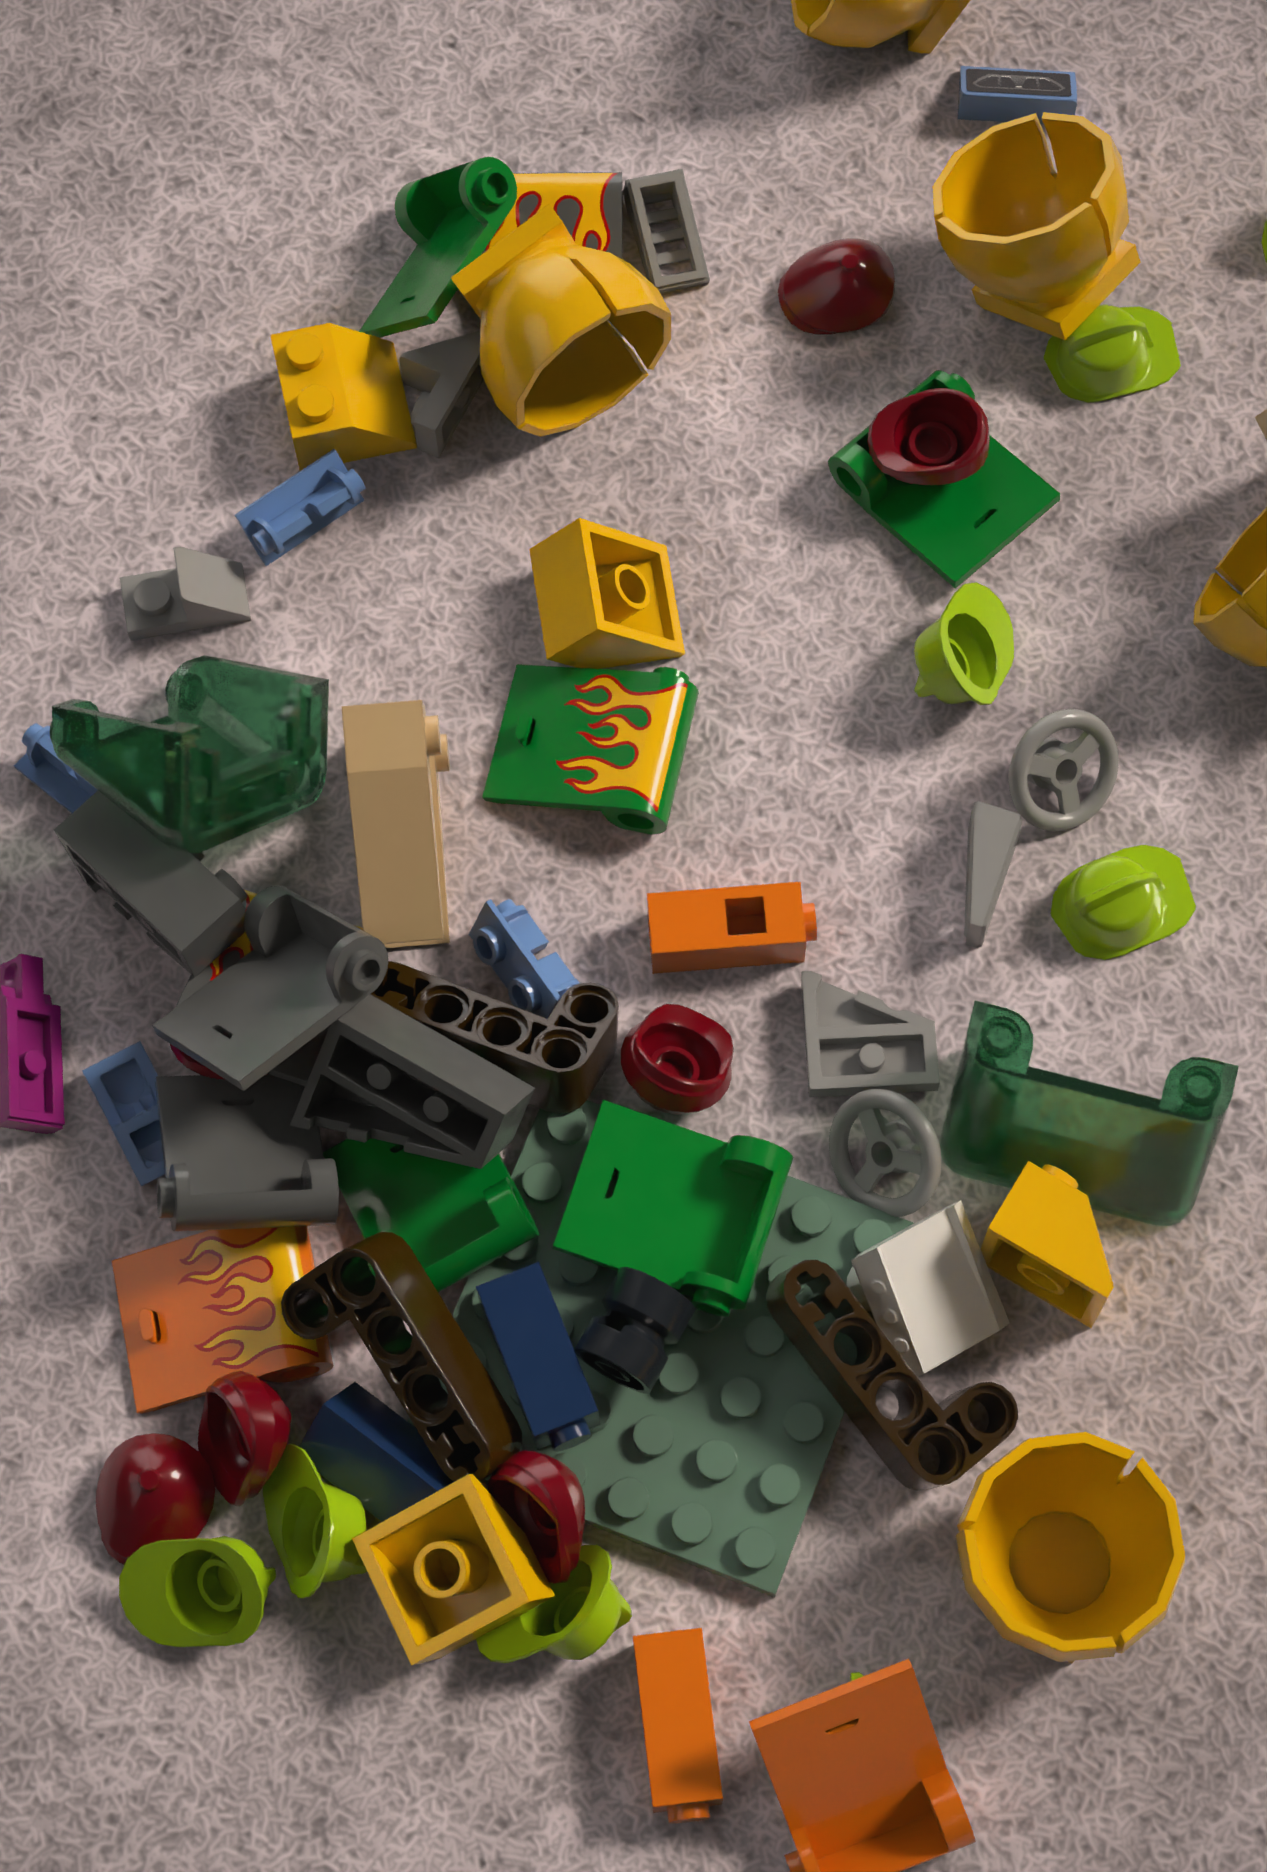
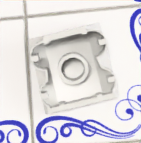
M961 1200L919 1220L861 1252L851 1260L853 1267L847 1276V1287L864 1309L872 1312L877 1326L917 1377L997 1333L1010 1323Z

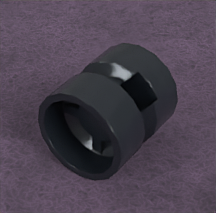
M620 1267L602 1299V1304L607 1311L605 1316L592 1317L574 1351L583 1362L605 1377L631 1390L650 1394L669 1359L663 1349L664 1346L678 1343L696 1308L685 1296L657 1278L630 1267Z

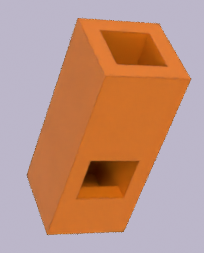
M801 882L647 893L652 974L799 963L805 961L806 942L817 941L814 903L802 902Z
M702 1628L633 1636L653 1813L667 1811L668 1823L670 1824L709 1819V1806L722 1805L723 1794Z

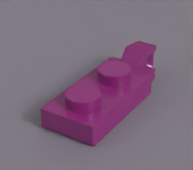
M18 954L17 957L0 965V1127L52 1134L63 1129V1125H65L61 1006L52 1004L50 995L44 994L43 958Z

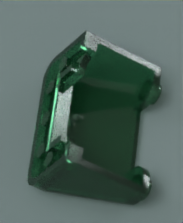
M203 655L184 662L171 674L165 689L168 716L147 722L100 712L98 707L91 701L82 699H71L52 706L50 739L57 757L171 849L188 853H200L296 813L315 803L325 784L327 772L329 679Z
M975 1000L940 1135L939 1146L943 1162L953 1172L964 1177L1011 1189L1028 1161L1040 1168L1045 1164L1052 1165L1065 1171L1077 1181L1079 1185L1077 1189L1088 1195L1091 1209L1158 1226H1170L1181 1222L1187 1217L1197 1200L1232 1099L1239 1066L1202 1057H1191L1179 1061L1170 1070L1163 1085L1161 1098L1158 1099L1030 1067L1033 1033L1029 1023L1019 1013L1008 1008Z

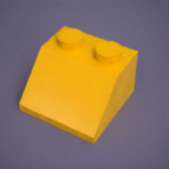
M332 323L270 335L300 471L333 449L337 451L342 462L347 463L417 448L395 347L392 341Z
M578 518L529 549L547 660L576 668L602 669L678 658L685 655L666 545Z
M1028 1161L990 1223L981 1246V1252L989 1269L1092 1328L1114 1285L1088 1195L1077 1189L1079 1186L1077 1181L1065 1171L1047 1164L1040 1168Z
M473 1474L462 1477L352 1538L411 1666L440 1659L555 1597L526 1534Z

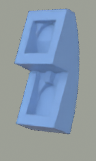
M141 1041L82 1070L133 1172L140 1185L143 1186L164 1175L165 1169L155 1088L156 1076L158 1074Z

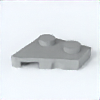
M813 971L801 972L809 1097L855 1095L870 1089H885L896 1093L938 1091L940 1080L935 1021L908 1010H893L883 1000L862 991H858L857 995L823 982L822 975Z

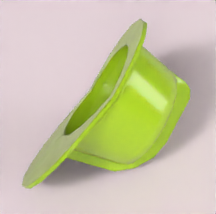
M1099 305L1066 341L1052 336L1048 340L1043 356L1060 391L1071 399L1087 403L1106 401L1119 396L1153 389L1168 382L1181 366L1171 321L1156 311L1140 306L1119 308L1110 305Z
M977 582L963 584L953 594L941 617L926 628L915 641L914 655L919 676L914 691L918 697L934 695L945 704H959L972 700L979 705H990L997 697L998 690L1008 674L1014 659V636L1009 614L1001 600L988 587Z
M1139 845L1124 848L1078 867L1063 878L1053 894L1050 914L1075 952L1084 957L1107 960L1126 955L1171 936L1187 924L1196 910V905L1181 859L1164 848Z
M295 1444L287 1445L277 1467L263 1486L262 1491L269 1535L284 1566L291 1592L298 1598L303 1599L311 1597L320 1587L321 1583L339 1581L351 1575L367 1572L352 1538L367 1531L365 1510L358 1498L339 1488L323 1483L307 1452Z
M222 1536L212 1539L161 1540L141 1546L126 1560L119 1576V1598L128 1620L140 1634L157 1644L173 1647L230 1646L245 1642L258 1630L264 1614V1603L269 1593L268 1587L276 1579V1570L273 1567H265L256 1551L239 1539Z
M597 1544L581 1546L577 1567L570 1572L568 1581L556 1584L549 1583L555 1597L477 1638L479 1652L491 1662L510 1663L524 1659L542 1650L566 1660H582L593 1655L606 1643L614 1631L628 1623L632 1617L629 1603L622 1597L618 1587L610 1579L612 1564L609 1553Z

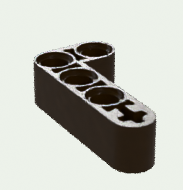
M388 961V968L383 981L371 993L372 996L535 1087L529 1104L548 1112L560 1114L570 1113L579 1109L589 1098L617 1049L618 1000L610 989L601 984L590 982L570 987L562 995L548 1019L392 961Z
M383 1231L371 1235L336 1253L292 1283L285 1290L281 1301L283 1318L292 1332L303 1339L315 1340L349 1322L352 1323L438 1465L451 1480L457 1481L468 1474H473L481 1482L494 1473L508 1457L520 1451L522 1431L517 1419L412 1249L402 1237L393 1232ZM368 1263L372 1266L375 1276L370 1271ZM403 1320L409 1326L411 1334L406 1330ZM439 1379L444 1383L447 1392L442 1388Z
M804 1260L778 1274L769 1284L766 1300L767 1308L772 1318L894 1477L905 1487L915 1491H922L950 1484L959 1479L1002 1443L1015 1429L1018 1420L1017 1403L1005 1387L994 1382H981L949 1395L938 1405L841 1277L827 1263L819 1260ZM807 1284L813 1294L807 1299V1304L802 1306L797 1302L795 1295L799 1293L802 1285ZM831 1312L835 1320L817 1329L814 1323L826 1318L825 1315ZM838 1332L848 1335L857 1347V1358L853 1366L843 1363L834 1351L833 1342ZM880 1386L890 1389L898 1400L899 1409L894 1420L883 1416L876 1406V1394ZM972 1399L979 1401L988 1412L989 1424L984 1433L974 1428L968 1418V1407ZM923 1440L930 1442L939 1453L940 1465L935 1475L923 1469L918 1460V1449Z

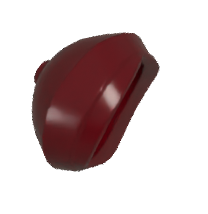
M858 238L835 240L810 250L789 267L788 271L780 279L778 287L779 303L789 322L803 332L815 335H829L861 330L880 320L891 306L895 292L894 268L890 258L883 249L871 241Z
M947 388L928 389L888 404L876 414L869 426L868 433L869 453L875 465L883 473L890 475L896 480L919 485H942L968 478L984 465L988 457L990 444L988 419L980 405L964 392Z
M664 1004L651 1011L642 1022L628 1032L621 1047V1066L631 1089L644 1103L664 1113L691 1114L711 1107L721 1100L727 1092L732 1079L731 1062L734 1047L731 1035L716 1021L678 1004Z
M243 1371L224 1375L216 1379L206 1389L197 1442L200 1454L208 1462L213 1473L215 1487L228 1503L238 1507L242 1506L246 1499L254 1498L259 1494L277 1467L288 1443L291 1423L290 1410L278 1393L263 1380Z
M157 1433L137 1435L125 1440L113 1450L104 1463L96 1489L98 1525L101 1530L102 1542L110 1556L125 1565L126 1560L143 1545L161 1540L197 1538L208 1522L215 1497L213 1473L208 1462L200 1452L181 1439Z
M521 1451L512 1454L492 1473L488 1480V1491L526 1534L548 1582L553 1584L565 1583L569 1579L570 1572L577 1567L585 1524V1499L581 1484L577 1476L563 1462L546 1454L535 1451Z

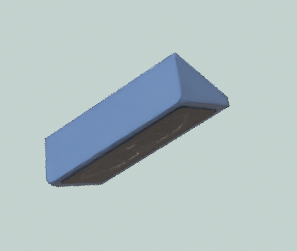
M960 66L958 119L1008 122L1036 113L1040 124H1043V112L1075 115L1077 107L1075 72Z

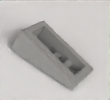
M683 169L626 180L623 197L647 279L659 290L660 294L708 284L710 278ZM672 200L674 208L646 213L644 205ZM678 220L680 228L651 233L649 225ZM684 240L686 248L656 254L655 245ZM690 260L693 270L666 276L661 275L659 266Z
M979 801L974 802L968 826L964 927L966 944L976 948L983 945L1018 842L1023 819H1020L1021 814Z

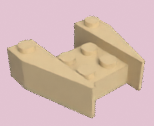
M422 700L341 706L363 931L378 938L386 948L450 943L438 772L450 771L447 734H440L438 715L426 716L425 705Z

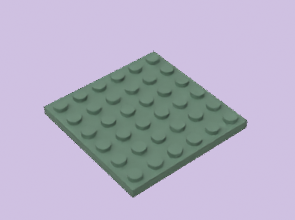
M587 1100L579 1109L570 1113L560 1114L539 1109L511 1175L536 1224L539 1236L470 1274L452 1316L519 1423L522 1431V1446L519 1452L535 1451L546 1454L563 1462L577 1476L585 1499V1523L775 1598L845 1411L772 1318L767 1308L766 1300L769 1284L778 1274L804 1260H819L827 1263L847 1284V1276L853 1267L851 1262L853 1258L914 1223L788 1176L746 1308L739 1310L731 1309L728 1317L715 1316L696 1309L678 1343L664 1346L663 1349L669 1359L650 1394L640 1393L614 1382L588 1366L577 1356L598 1408L600 1425L589 1429L592 1435L591 1438L575 1447L555 1452L550 1444L537 1450L479 1302L476 1286L539 1262L572 1346L575 1349L592 1317L605 1316L607 1311L602 1304V1299L617 1274L615 1270L552 1249L601 1105ZM613 1171V1174L618 1179L617 1173ZM807 1284L801 1286L799 1293L795 1295V1298L803 1306L807 1304V1299L813 1292ZM682 1294L691 1302L692 1297ZM867 1311V1313L871 1316V1318H872V1319L874 1320V1322H875V1319H874V1317H873L872 1312H871V1311ZM831 1312L825 1315L826 1318L814 1323V1326L818 1329L834 1321L835 1317ZM838 1332L833 1342L834 1351L843 1363L853 1366L857 1358V1347L848 1335ZM439 1379L442 1388L447 1392L444 1383ZM409 1417L408 1422L415 1426ZM492 1474L484 1480H482L481 1482L488 1484V1480L490 1479Z

